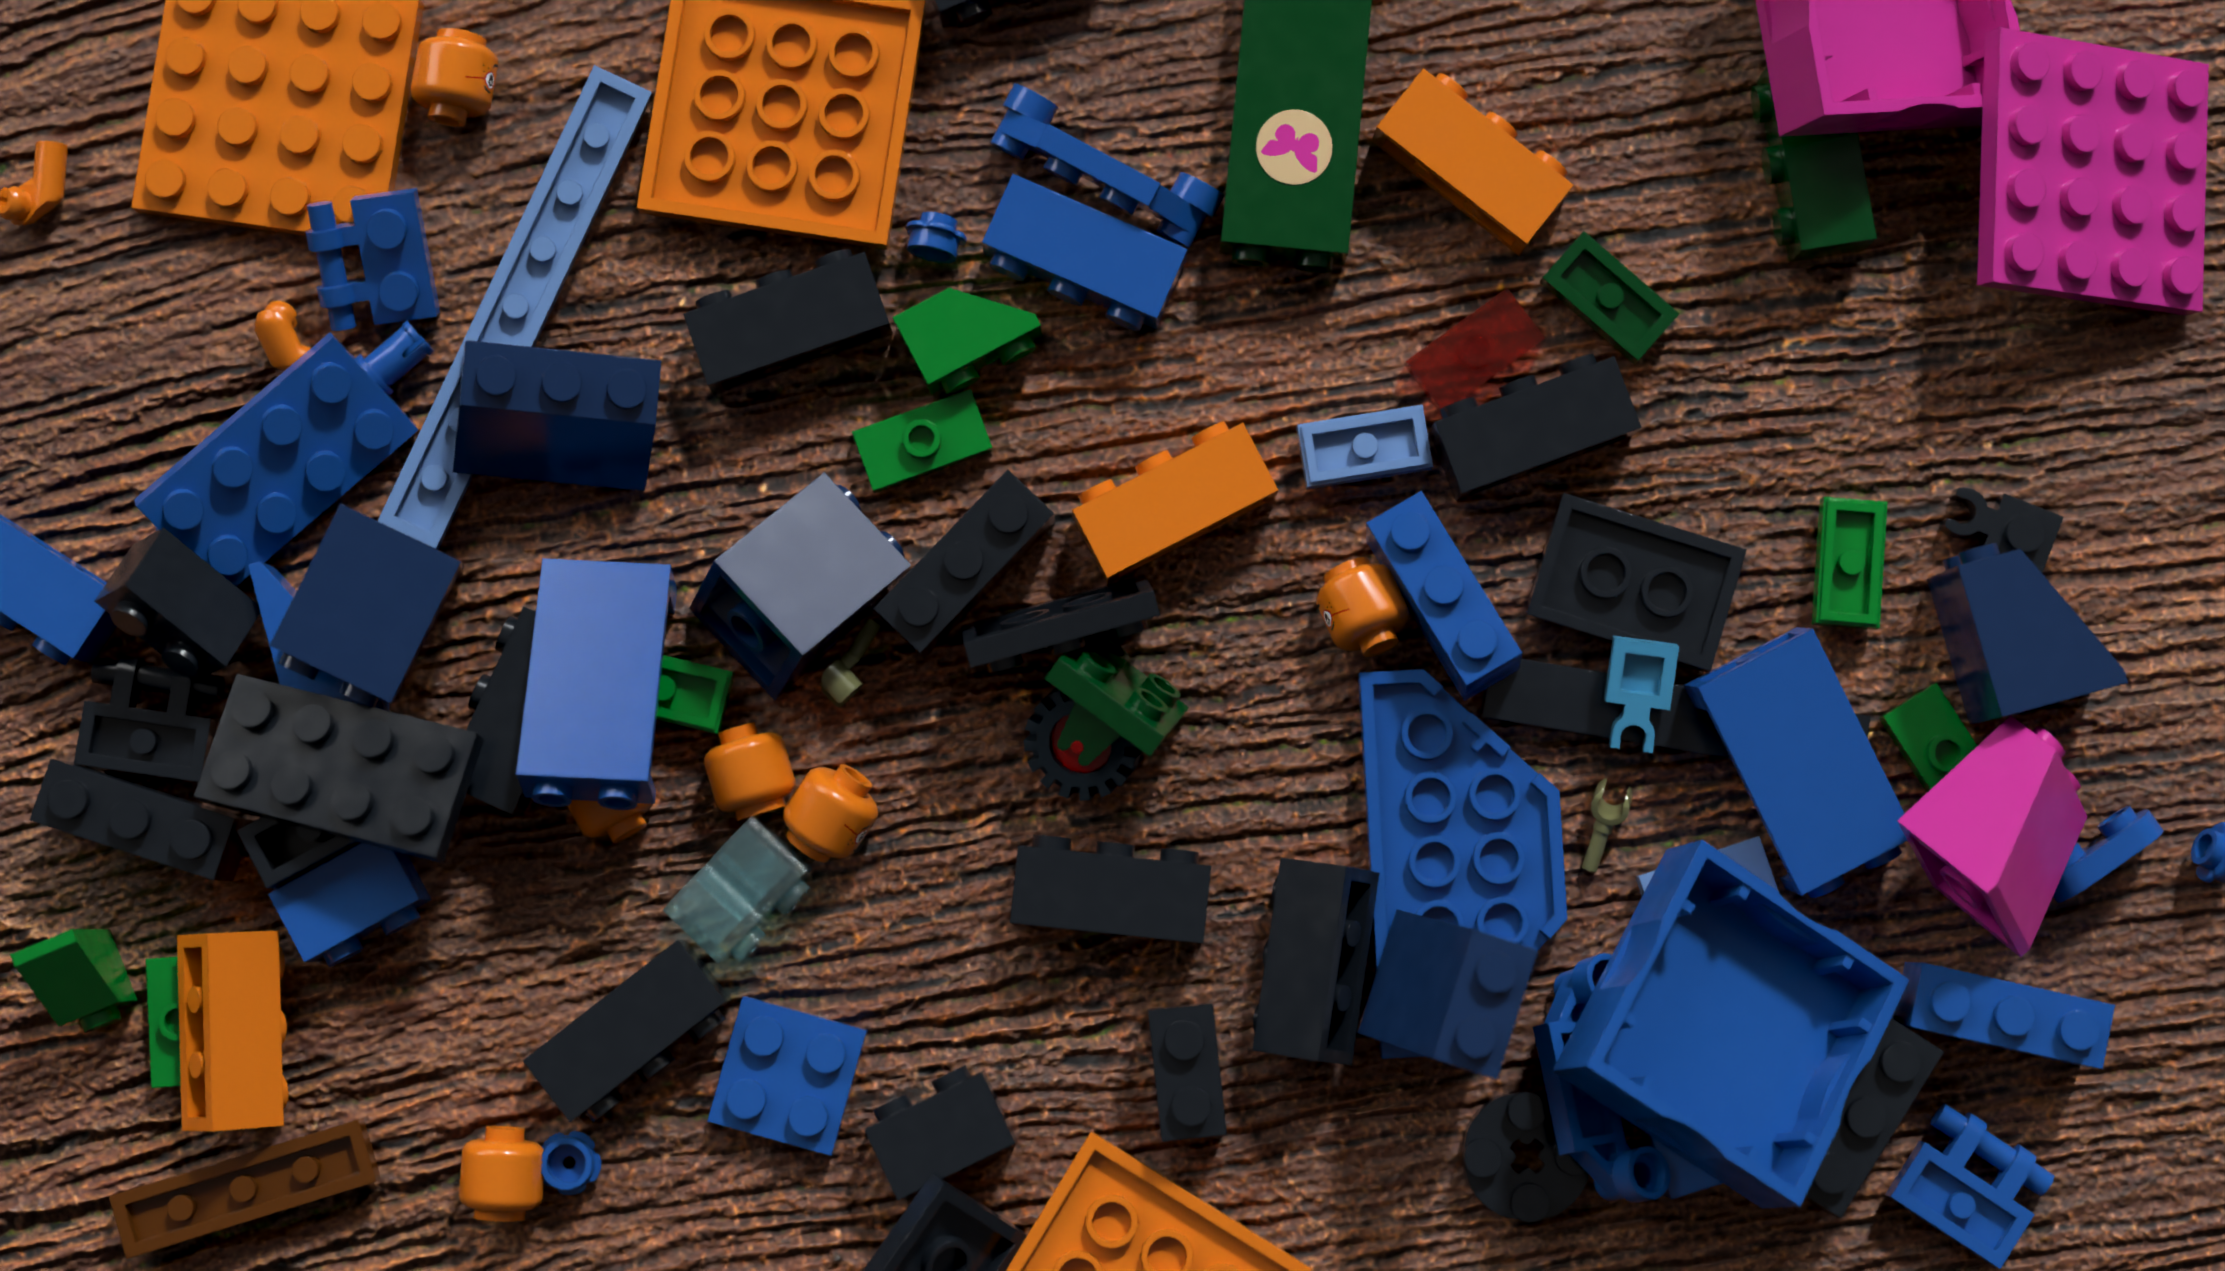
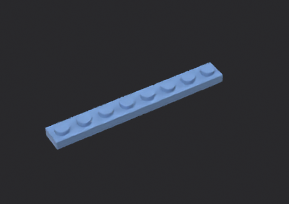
M593 66L380 514L378 522L439 550L474 476L472 474L452 473L465 341L471 340L535 347L652 100L651 91L598 66Z

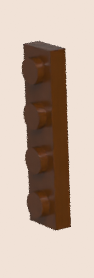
M361 1118L111 1195L109 1199L126 1259L382 1179L365 1120Z

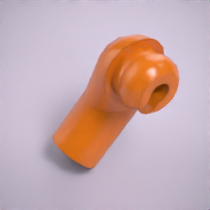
M272 301L267 304L265 310L257 314L254 331L270 364L279 370L285 371L310 350L311 347L302 345L294 330L297 325V312L286 302Z

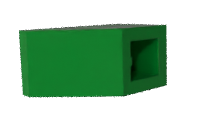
M947 288L892 317L900 337L931 394L944 389L947 395H951L969 387L980 379L977 370L1000 359L1003 366H1006L1026 357L1036 349L1033 341L1042 337L1041 324L1036 314L952 288Z

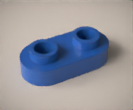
M2126 806L2107 817L2097 826L2102 833L2100 837L2083 849L2076 842L2053 895L2054 900L2060 903L2079 894L2160 837L2164 830L2149 809L2135 813L2131 806Z

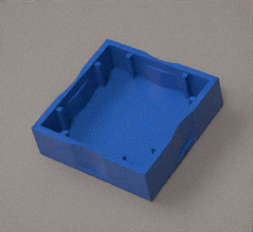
M1704 840L1695 841L1666 849L1552 1071L1760 1208L1800 1207L1840 1125L1841 1114L1849 1090L1858 1074L1872 1059L1910 979L1837 930L1827 928L1802 915L1775 888Z

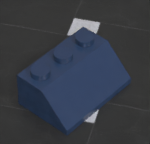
M466 340L463 351L452 473L645 491L656 427L662 361Z

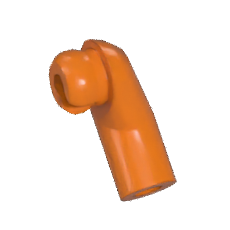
M38 141L35 143L33 177L19 187H4L0 190L1 218L10 220L14 225L18 226L31 225L62 202L65 194L68 146L66 144L54 141Z

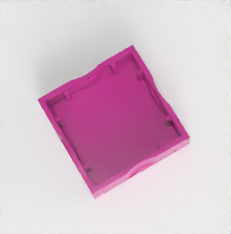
M1756 0L1779 137L1982 126L1985 33L2000 27L2020 31L2018 17L2011 0Z

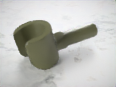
M872 619L866 621L847 652H844L840 659L827 667L822 675L821 691L836 707H842L864 685L851 669L859 663L881 629V626Z
M1606 778L1601 780L1596 786L1591 803V811L1596 820L1593 826L1594 831L1581 866L1590 872H1597L1609 834L1612 833L1614 825L1625 821L1629 815L1633 799V791L1629 786L1623 803L1619 805L1606 803L1602 798L1607 782Z

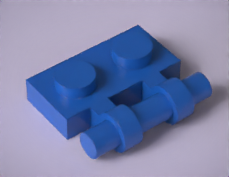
M417 188L354 196L350 200L354 222L336 224L332 201H321L307 205L311 229L305 232L309 251L316 252L322 285L316 288L320 307L327 308L332 331H342L356 327L352 303L368 300L370 301L374 325L438 316L440 307ZM359 244L365 277L347 280L341 247Z
M1943 1103L1933 1115L1930 1124L1950 1137L1946 1148L1941 1153L1926 1142L1919 1141L1885 1195L1993 1267L2001 1269L2035 1215L2013 1200L2022 1185L2037 1195L2043 1196L2052 1185L2055 1176L2035 1163L2036 1155L2018 1144L2012 1148L1986 1131L1987 1123L1971 1112L1962 1115ZM1972 1153H1975L1999 1169L1992 1185L1964 1168Z

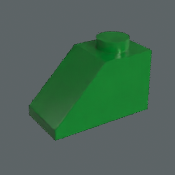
M71 929L10 954L15 968L58 1027L81 1024L84 1033L91 1032L119 1021L122 1017L118 1008L138 1001L110 929Z

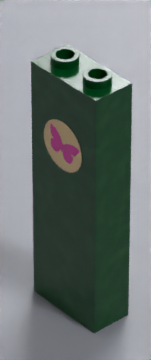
M1244 0L1219 254L1232 255L1233 263L1249 267L1269 266L1270 259L1295 261V269L1311 273L1332 272L1333 265L1344 266L1349 251L1372 0Z

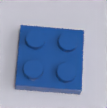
M743 996L707 1121L832 1156L868 1030Z

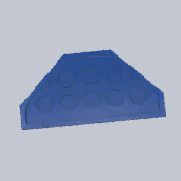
M1424 669L1360 672L1358 674L1369 871L1380 873L1372 923L1375 974L1396 909L1475 929L1539 950L1568 919L1560 791L1542 774H1538L1512 751L1511 747L1477 716L1466 710L1442 688L1443 686ZM1379 1040L1381 1059L1427 1057Z

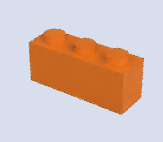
M1423 68L1376 126L1372 142L1520 256L1572 189L1574 184L1565 178L1568 174L1567 170L1550 154L1541 150L1534 154L1515 139L1518 136L1517 131L1504 118L1494 112H1488L1486 115H1483L1465 101L1468 98V94L1455 80L1443 73H1438L1434 77Z
M1225 421L1214 424L1191 438L1195 446L1194 448L1172 458L1168 450L1162 451L1135 466L1139 476L1117 487L1112 479H1108L1087 489L1078 496L1082 505L1072 509L1073 519L1107 584L1276 498L1279 490L1244 423L1228 429Z
M279 931L177 935L182 1131L214 1132L284 1126V1109L288 1102L289 1092L288 1084L282 1071V1044L286 1038L287 1024L284 1013L281 1011L280 980L285 970V957L282 948L279 946Z

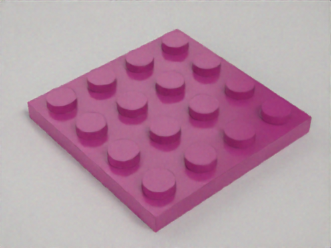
M2002 27L1986 32L1984 44L1977 286L2179 315L2203 312L2209 64Z

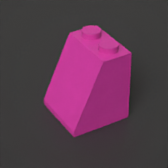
M2010 715L1899 818L1897 822L1932 886L2021 958L2032 946L2088 816L2076 793L2081 788V785L2062 763L2061 758L2065 755V751L2060 743L2042 727L2037 726L2031 731Z

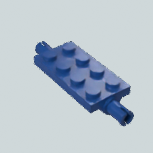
M407 320L400 329L366 358L361 354L355 358L331 332L328 333L134 499L136 507L157 527L156 531L165 528L233 585H239L250 575L249 564L267 561L418 431L414 422L391 398L390 395L394 392L391 386L423 358L432 354L434 350Z

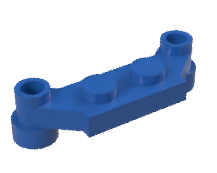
M1014 83L1002 105L1007 111L990 141L995 147L1020 160H1024L1028 150L1047 158L1043 168L1072 185L1077 186L1080 178L1083 177L1103 188V191L1099 198L1124 213L1133 215L1137 207L1147 211L1161 220L1156 232L1188 249L1205 218L1214 217L1224 198V194L1214 187L1184 172L1179 173L1171 190H1168L1154 179L1050 125L1058 110V106L1040 94Z
M1602 953L1579 961L1574 969L1562 972L1556 977L1554 982L1555 998L1544 1024L1534 1026L1533 1031L1559 1156L1570 1154L1594 1179L1596 1191L1603 1199L1608 1201L1626 1199L1627 1201L1638 1203L1657 1199L1667 1191L1670 1183V1169L1665 1157L1652 1147H1641L1631 1150L1626 1144L1621 1116L1552 1071L1612 956L1608 953Z

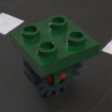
M1092 635L1084 636L1086 642L1084 647L1064 653L1057 660L1045 677V680L1056 688L1034 708L1035 713L1028 719L1025 730L1030 731V735L1024 740V751L1033 752V757L1028 761L1032 772L1040 768L1045 774L1040 782L1047 788L1053 783L1059 785L1061 789L1058 795L1068 799L1073 793H1080L1079 801L1091 800L1098 793H1100L1101 798L1111 794L1138 767L1143 758L1140 756L1142 751L1151 756L1189 709L1187 705L1179 700L1181 695L1170 682L1156 674H1149L1147 677L1127 662L1129 655L1121 646L1104 636H1098L1097 638H1094Z

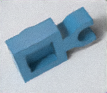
M1613 635L1604 699L1605 702L1623 704L1621 714L1615 718L1611 726L1610 748L1620 749L1622 731L1630 725H1636L1644 730L1643 752L1653 753L1655 730L1649 720L1650 709L1670 710L1679 652L1678 644Z

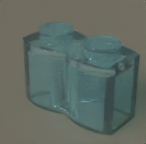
M752 816L676 894L663 911L718 964L726 962L731 956L740 963L766 937V934L759 928L766 918L775 909L785 916L809 892L811 888L803 880L813 869L761 819Z

